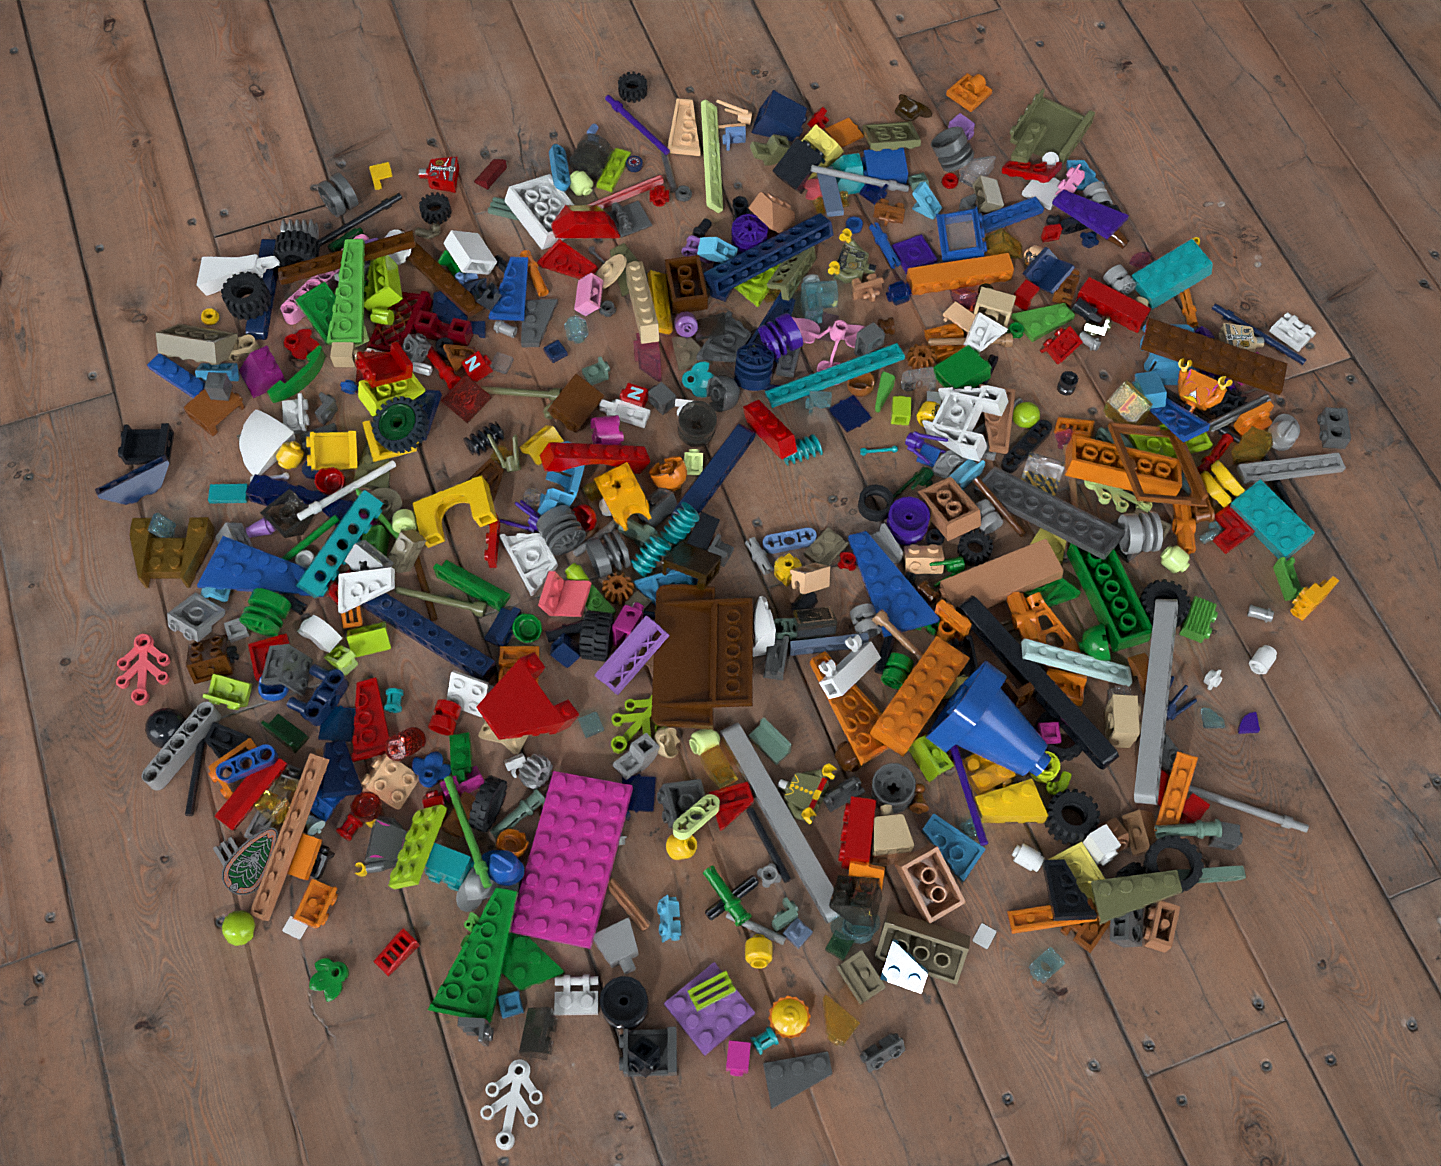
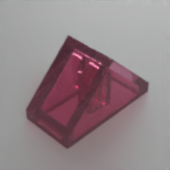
M969 288L950 290L953 303L956 301L967 310H974L977 292Z

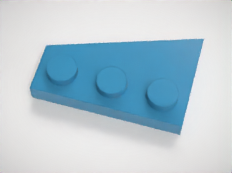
M934 813L921 831L931 844L938 846L946 864L962 884L986 850V848L980 846V844Z

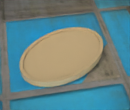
M622 254L611 257L596 273V276L603 280L602 289L614 283L623 272L627 259Z

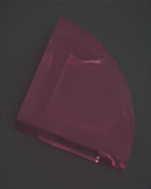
M1137 253L1131 258L1129 264L1144 268L1148 264L1151 253Z

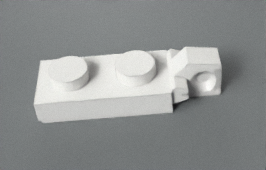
M602 399L599 405L600 411L605 412L607 416L618 415L620 421L641 428H645L651 411L618 399L616 401L612 400V402Z

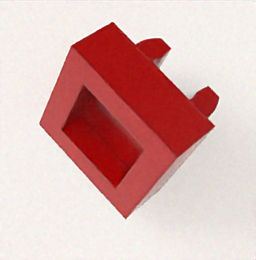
M821 107L813 114L807 125L810 128L817 125L823 129L825 127L824 124L829 122V119L824 116L827 110Z

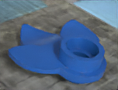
M438 751L431 752L425 759L415 757L412 762V770L418 775L419 782L427 788L435 786L440 779H444L452 772L451 765L443 764V757Z

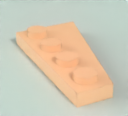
M676 99L668 143L670 153L700 156L693 100Z

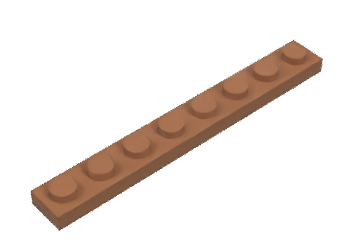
M309 754L250 910V914L265 921L270 920L329 759Z

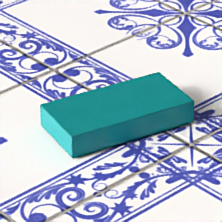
M210 484L208 502L209 504L247 503L249 486L248 484Z

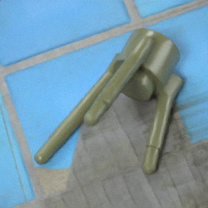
M487 434L501 462L502 469L506 468L507 473L522 470L517 434L512 437L514 456L506 457V461H504L491 434Z

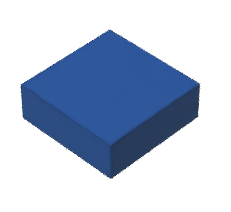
M923 444L920 453L930 461V464H927L919 457H917L916 462L933 468L941 450Z

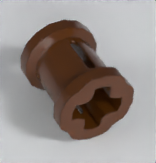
M925 580L916 588V591L927 601L928 605H931L940 596V592L931 588L928 585L929 582Z

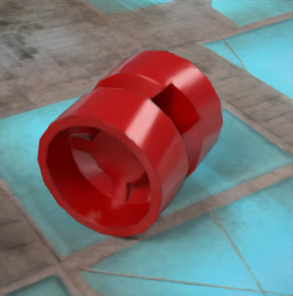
M437 700L434 708L435 715H432L428 728L441 735H453L457 725L455 720L459 719L462 707L449 700Z

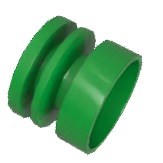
M256 588L253 589L248 600L250 606L244 608V613L241 614L239 621L253 632L268 637H275L280 632L279 628L283 626L281 619H286L292 605L286 598L273 591Z

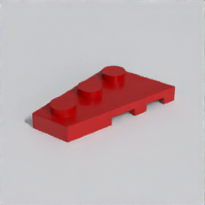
M1008 161L1002 167V174H1006L1009 177H1022L1025 180L1032 179L1040 183H1046L1062 169V162H1056V165H1047V162L1031 164L1030 161L1027 163Z
M558 239L537 261L539 267L577 279H583L587 274H594L598 270L594 263L561 239Z

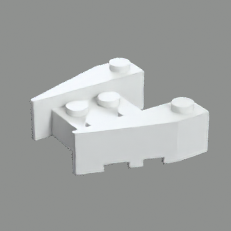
M989 385L981 386V388H972L971 386L964 387V389H953V387L939 388L938 391L942 404L933 422L923 420L922 423L926 433L947 438L948 442H938L963 458L980 462L987 445L982 434L972 431L981 412L1002 416L1009 402L1005 389Z

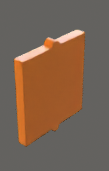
M850 118L825 128V132L841 148L864 137L858 129V125H855Z
M851 860L847 889L861 891L863 894L869 893L881 896L885 867L872 865L869 862L863 863Z

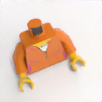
M1184 358L1178 362L1181 368L1178 377V393L1181 400L1185 402L1184 409L1191 413L1195 408L1206 411L1207 408L1221 403L1227 391L1226 387L1232 385V380H1228L1225 384L1226 376L1220 377L1217 381L1193 369L1187 370L1192 366L1191 360H1188L1187 366L1184 365Z

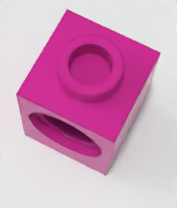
M729 1040L726 1071H729L730 1075L743 1076V1073L748 1074L751 1043Z

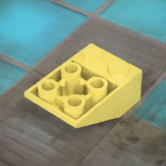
M817 125L802 139V141L806 140L814 151L818 149L824 154L823 158L826 162L824 164L820 163L818 165L820 167L830 166L844 152L840 145ZM813 172L811 176L808 178V180L812 179L817 174Z

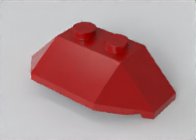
M565 205L551 224L555 238H620L615 222L598 205Z

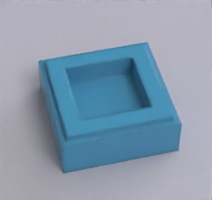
M519 990L497 996L503 1019L524 1013Z

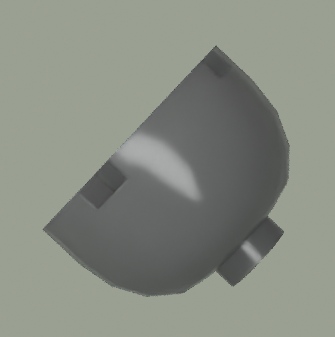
M719 375L713 376V378L708 380L707 397L711 396L712 402H709L710 406L714 411L721 412L732 409L738 403L740 388L733 378Z

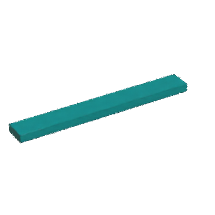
M898 343L765 391V396L770 406L774 408L904 360L905 354Z

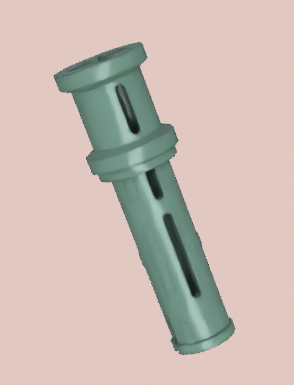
M536 788L533 790L534 793L528 798L520 801L519 806L489 830L495 839H497L500 832L513 828L527 815L532 816L534 814L533 811L544 804L545 798Z
M1219 819L1205 822L1197 820L1189 824L1155 825V830H1157L1155 831V836L1157 839L1170 835V837L1174 835L1180 837L1196 836L1199 839H1203L1204 836H1216L1217 838L1222 836V826Z

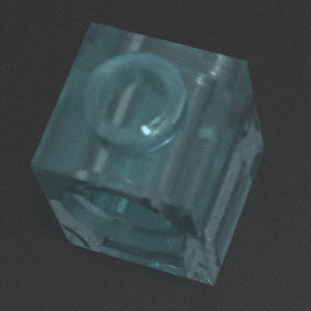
M1049 947L1028 968L1031 970L1030 973L1033 978L1044 984L1066 963L1052 947ZM1041 962L1049 964L1050 971L1043 970Z

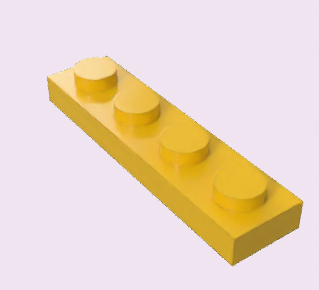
M650 270L647 274L659 332L670 335L673 328L666 274Z

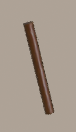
M976 476L972 480L1016 533L1020 537L1024 536L1026 531L980 477Z
M418 556L414 567L422 592L430 593L421 560ZM424 600L430 621H437L438 617L433 602Z

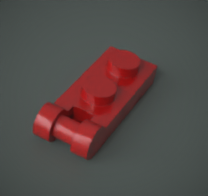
M497 513L498 521L489 524L490 530L489 533H486L488 549L484 551V560L488 561L489 568H497L500 522Z

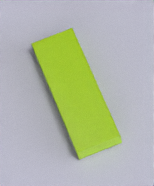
M619 148L614 149L596 184L597 188L613 192L626 167V160L631 156V152Z

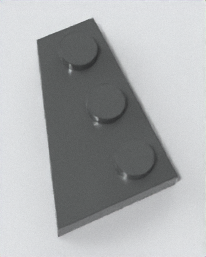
M558 299L526 300L525 321H522L521 331L522 347H540L547 331L548 323L553 317L554 309L557 308Z

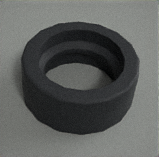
M874 484L867 486L859 495V513L869 521L878 522L888 518L890 507L894 503L893 494L883 485ZM873 495L880 496L885 499L887 506L880 511L871 510L865 505L866 498Z

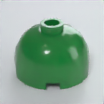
M1104 624L1094 625L1086 629L1082 635V641L1079 642L1080 652L1085 653V655L1100 661L1111 662Z

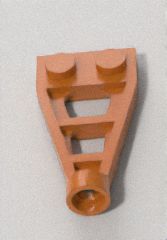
M1038 592L1027 597L1029 610H1033L1035 614L1036 627L1041 637V643L1047 644L1046 635L1054 632L1063 640V646L1059 648L1082 654L1075 639L1044 602L1041 593ZM1046 615L1053 626L1042 630L1038 618ZM1043 664V666H1044L1046 672H1047V669H1048V668H1052V669H1056V670L1061 669V668H1057V667H1053V666H1049V665Z

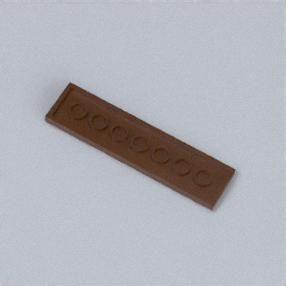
M1149 318L1147 321L1141 350L1177 362L1184 358V364L1186 365L1188 360H1191L1192 367L1219 376H1226L1228 379L1276 395L1282 393L1288 363Z

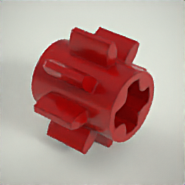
M662 185L655 186L649 192L650 202H653L657 207L664 206L665 202H669V190H666Z

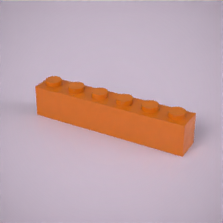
M1009 253L908 268L906 281L911 295H922L924 293L973 287L984 283L1006 282L1012 279L1014 267Z

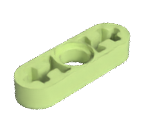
M712 794L701 798L673 823V835L677 839L685 840L718 813L720 806L719 798ZM693 814H699L702 816V818L699 820H694L691 818V816Z

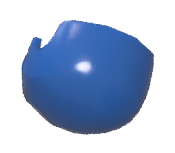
M262 675L259 678L258 692L264 700L279 701L288 694L289 688L284 685H264L261 683Z

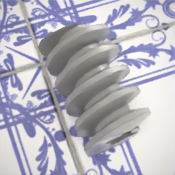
M282 219L280 232L287 230L303 231L318 240L319 227L317 223H313L312 219L309 220V224L306 223L305 219L302 220V224H300L298 219H296L295 224H293L291 219H289L288 224H286L285 219Z

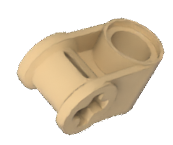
M252 335L238 337L226 361L238 362L244 360L251 352L260 349L255 338Z

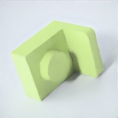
M689 449V452H685L684 456L687 475L700 476L703 472V453H700L698 449Z

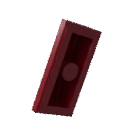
M493 159L474 180V183L488 190L507 169L506 160Z

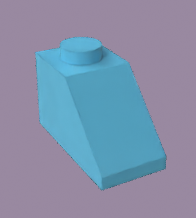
M718 237L700 238L697 255L710 261L724 263L737 256L738 248Z

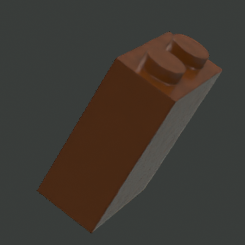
M575 374L547 411L554 419L564 423L568 430L576 433L605 395L578 374Z

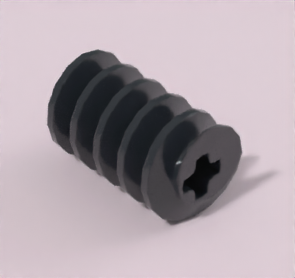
M496 421L495 424L490 422L488 427L483 426L482 431L477 430L476 435L471 433L469 435L470 439L467 437L463 438L467 449L472 455L476 453L480 456V449L486 453V446L491 449L493 448L487 434H491L497 445H499V438L504 442L506 441L504 433Z

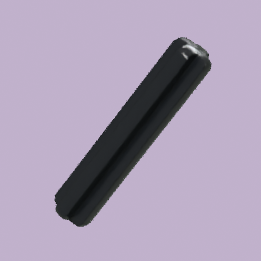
M751 875L731 890L735 897L741 899L757 887L759 882L756 877ZM721 899L705 910V915L709 920H714L725 911V904Z

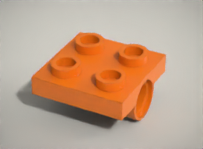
M967 73L947 90L946 96L972 112L992 95V89L986 86L985 78L982 75L976 74L971 76Z
M941 599L935 609L936 615L940 618L937 636L945 642L958 638V641H963L969 634L972 625L970 620L965 615L959 614L951 603H946ZM943 628H948L951 632H945Z

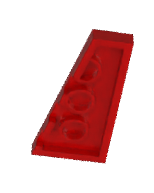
M377 678L357 682L353 762L393 752Z

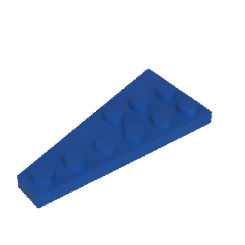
M867 531L848 536V541L855 555L856 563L876 614L883 609L888 614L889 621L901 633L940 621L936 613ZM884 626L881 627L883 637L892 635Z
M222 536L197 584L198 588L236 589L237 591L252 592L256 588H263L279 592V594L293 593L311 596L296 586L307 568ZM316 572L315 578L318 581H323L324 575ZM330 579V581L328 582V584H327L326 586L329 587V585H330V583H331V581H332L331 579Z

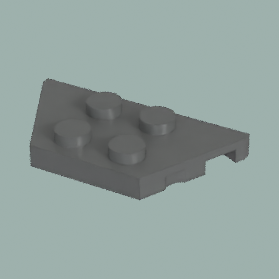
M727 311L698 352L697 360L735 362L737 350L741 346L748 344L752 334L743 327L739 320L736 321L732 317L730 311Z

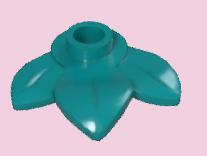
M708 362L696 363L691 371L685 372L682 376L683 385L691 389L692 393L700 398L707 397L706 388L708 380L714 376L712 373L707 372L709 369ZM690 376L694 378L692 383L687 381Z

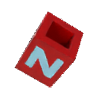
M479 350L461 362L468 376L475 382L493 372L490 365L492 361L487 354L483 355Z
M627 383L626 388L621 390L620 399L645 408L648 402V389Z

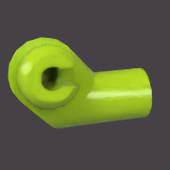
M1063 771L1058 782L1052 783L1050 781L1047 783V792L1051 795H1056L1060 791L1063 793L1068 788L1072 774Z

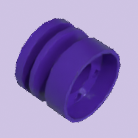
M754 214L741 215L732 224L731 245L738 248L737 255L767 240V225Z
M787 312L775 318V325L769 321L766 323V326L763 324L758 327L761 341L764 346L774 353V360L781 358V355H787L786 347L792 352L803 346L800 330Z

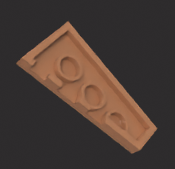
M1002 388L1005 389L1009 401L1002 416L983 412V419L989 451L1007 454L1016 390Z

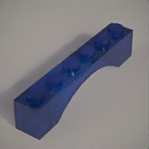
M257 474L254 475L245 492L250 502L267 507L285 502H298L310 505L315 501L319 502L328 497V495L318 490L311 491L301 485L294 486L284 480L277 481L267 475L261 476ZM338 499L322 508V512L329 518L337 515L341 521L354 501Z

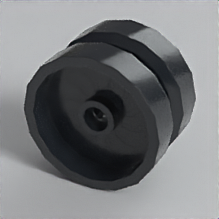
M620 976L613 978L604 986L600 994L599 1003L603 1017L610 1026L618 1030H623L624 1028L630 1030L636 1028L644 1021L648 1014L649 1002L646 990L638 980L632 977ZM624 1000H628L627 1005L623 1006L620 1004V1002L624 1003Z

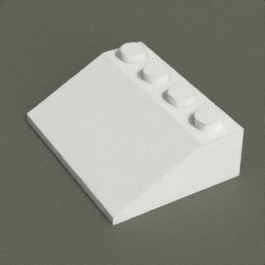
M550 174L509 186L504 200L542 250L552 247L558 239L562 241L566 239L555 238L551 224L565 205L574 204L564 191H560L554 186L553 178Z

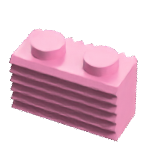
M590 273L583 277V279L578 280L575 310L584 316L600 308L601 291H603V280Z

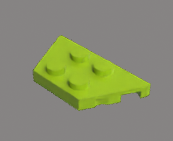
M780 264L734 288L756 307H759L770 290L767 283Z

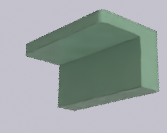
M764 717L760 720V725L748 735V738L775 765H778L791 753V743Z

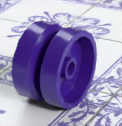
M902 497L891 505L886 526L898 544L905 546L915 545L926 536L930 511L921 500L913 497Z

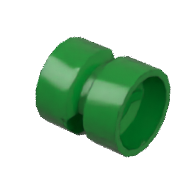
M900 653L890 654L886 664L887 668L884 669L880 679L882 683L890 688L899 690L908 678L907 675L911 673L914 665L913 660Z

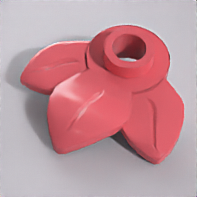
M818 179L807 180L803 185L808 190L806 199L815 200L819 196L822 197Z

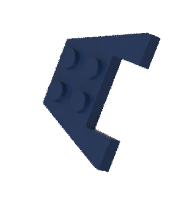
M483 278L485 282L482 284V288H487V278ZM480 280L469 282L462 286L471 293V289L475 288ZM441 291L434 293L433 313L437 314L440 321L446 324H451L453 318L468 321V317ZM470 321L473 334L478 335L480 338H485V321Z

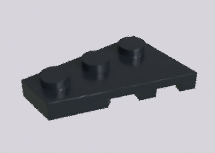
M1043 860L1042 866L1053 921L1096 920L1098 915L1094 909H1091L1087 902L1088 898L1085 893L1081 892L1076 883L1077 880L1065 860Z

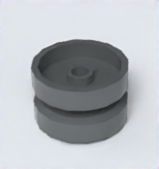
M338 172L329 177V182L323 180L316 186L322 201L335 217L339 218L346 213V208L351 210L359 204L351 185Z

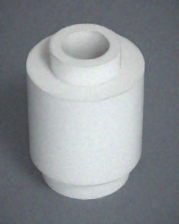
M1268 645L1260 647L1249 662L1251 670L1256 674H1266L1276 660V650Z
M1024 843L1021 846L1017 845L1012 853V856L1015 857L1014 862L1030 871L1034 870L1036 872L1045 858L1041 856L1040 852Z

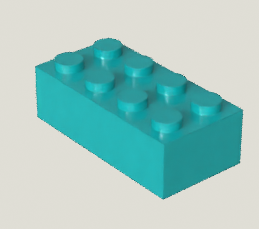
M1191 239L1132 274V278L1136 282L1134 289L1140 297L1149 301L1148 307L1153 310L1210 276L1213 263L1196 242Z
M1261 479L1236 498L1230 505L1255 531L1254 535L1278 559L1285 557L1288 560L1310 542L1315 534Z

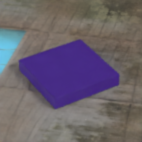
M922 234L891 245L906 274L908 268L937 263L935 254Z

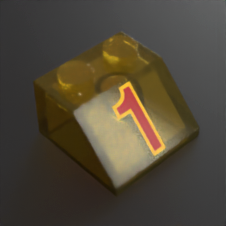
M1126 380L1108 399L1103 412L1109 419L1117 423L1143 425L1153 404Z

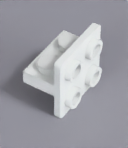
M453 670L450 676L447 700L457 703L465 712L482 717L476 706L494 686L489 685L486 681Z

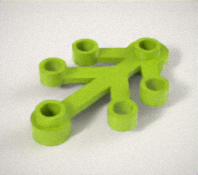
M652 695L649 699H628L625 701L624 705L627 712H634L636 708H647L644 713L622 715L615 713L612 715V724L616 727L621 726L623 723L635 722L623 736H616L612 739L611 748L615 753H624L627 750V743L641 727L643 728V735L647 733L651 737ZM633 703L634 707L629 708L627 705ZM619 717L621 721L615 722L614 719ZM655 725V733L662 726ZM622 744L623 747L621 749H617L616 745Z

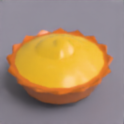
M787 995L785 998L780 997L778 1001L773 1002L772 1008L769 1009L770 1015L768 1019L770 1027L782 1038L788 1037L792 1039L800 1037L810 1025L809 1019L811 1015L809 1014V1007L805 1005L803 1000H799L797 996L791 997Z

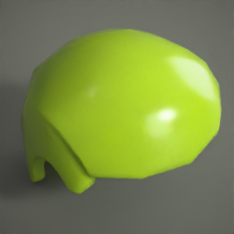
M1022 402L1013 409L1012 419L1019 427L1031 429L1040 421V411L1037 405L1032 402Z
M244 910L233 911L225 917L222 924V932L228 943L235 946L244 945L253 938L256 924L250 913Z

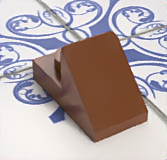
M444 344L443 346L455 372L461 367L462 361L477 352L475 347L449 344Z

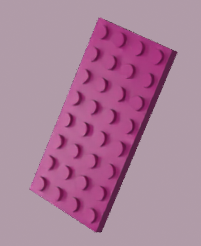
M553 771L517 897L510 933L588 949L592 948L633 790L632 785Z

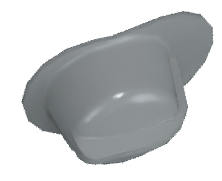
M1280 414L1274 419L1267 431V441L1272 448L1278 451H1285L1293 446L1300 434V426L1297 420L1289 414Z
M474 866L461 884L456 897L457 906L465 912L477 909L484 899L492 896L496 888V882L490 879L492 886L485 889L480 876L475 872Z

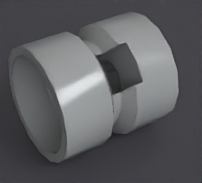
M1102 182L1091 183L1083 191L1086 199L1107 207L1113 204Z
M1121 264L1109 269L1103 277L1109 287L1124 295H1128L1136 287V282L1128 275V272Z
M988 499L975 504L980 509L981 526L979 529L981 532H985L984 535L990 534L1001 527L1004 521L998 512H994L995 507Z
M862 604L850 611V617L855 625L856 634L868 633L869 638L875 637L882 631L879 624L876 625L871 620L876 615L872 604Z

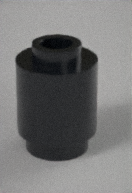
M814 592L800 593L792 604L791 612L800 619L807 617L818 603L817 595Z

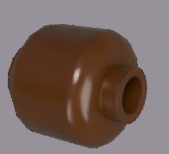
M845 741L837 746L838 750L835 753V759L844 771L855 772L862 767L850 742L847 743Z

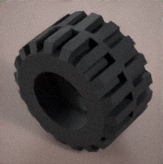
M287 230L277 235L273 256L279 260L280 268L319 257L320 244L316 241L315 237H311L310 234H306L303 231Z
M249 271L232 275V278L227 279V283H223V288L221 289V296L228 311L239 320L243 318L245 320L253 318L254 320L257 319V316L261 317L264 315L263 312L268 310L267 306L271 305V295L263 278Z
M1158 579L1154 583H1149L1142 592L1139 601L1152 627L1156 599L1178 600L1176 628L1182 624L1189 613L1191 604H1189L1190 597L1186 596L1188 592L1182 590L1180 584L1178 586L1175 585V581L1167 582V579H1162L1160 582Z
M588 610L584 615L579 645L582 659L606 662L609 658L612 647V626L614 624L612 613Z
M1065 789L1063 793L1060 791L1052 798L1046 808L1048 817L1044 824L1045 828H1050L1048 830L1049 835H1055L1054 840L1058 841L1060 839L1062 840L1061 844L1066 845L1067 842H1070V846H1074L1077 842L1083 843L1087 836L1097 829L1100 823V811L1096 810L1098 804L1097 802H1092L1094 798L1091 795L1089 797L1085 796L1086 792L1084 791L1078 793V789H1073L1072 792L1069 789ZM1061 810H1075L1082 818V825L1074 826L1067 823L1062 817Z

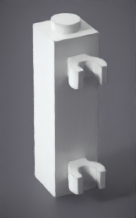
M856 635L854 638L849 637L845 644L852 651L837 666L832 659L827 663L824 661L819 665L820 671L826 675L819 684L828 699L843 696L881 658L872 642L862 644L859 635Z

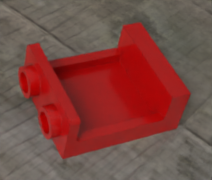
M398 342L391 343L390 352L364 357L361 351L357 352V359H355L356 368L362 372L364 380L368 381L372 388L412 378L413 363Z

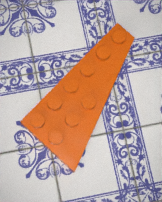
M826 651L813 657L809 662L819 682L826 676L820 671L819 665L824 661L827 663L832 659ZM856 684L843 696L828 699L861 766L889 749V747L870 735L872 728L882 713Z

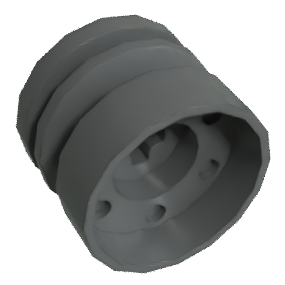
M956 126L945 129L931 141V147L938 157L942 169L946 172H952L966 166L974 157V151L967 141L962 127Z
M560 505L548 510L536 523L537 530L542 538L545 539L546 545L554 555H563L571 552L580 546L586 538L584 528L577 521L576 515L568 505Z
M615 529L610 531L611 538L607 533L603 534V544L598 537L585 541L588 556L600 579L612 574V564L618 571L622 570L621 563L625 568L631 566L627 546Z
M889 763L881 766L876 771L872 780V799L876 800V806L880 809L883 805H892L893 814L905 811L911 805L915 793L913 773L906 766L899 763ZM892 788L896 789L894 794H890Z

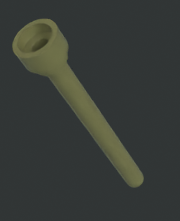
M477 386L485 394L549 398L552 401L562 391L561 388L542 391Z
M400 586L395 588V593L470 610L475 616L484 617L487 603L483 601L470 603Z

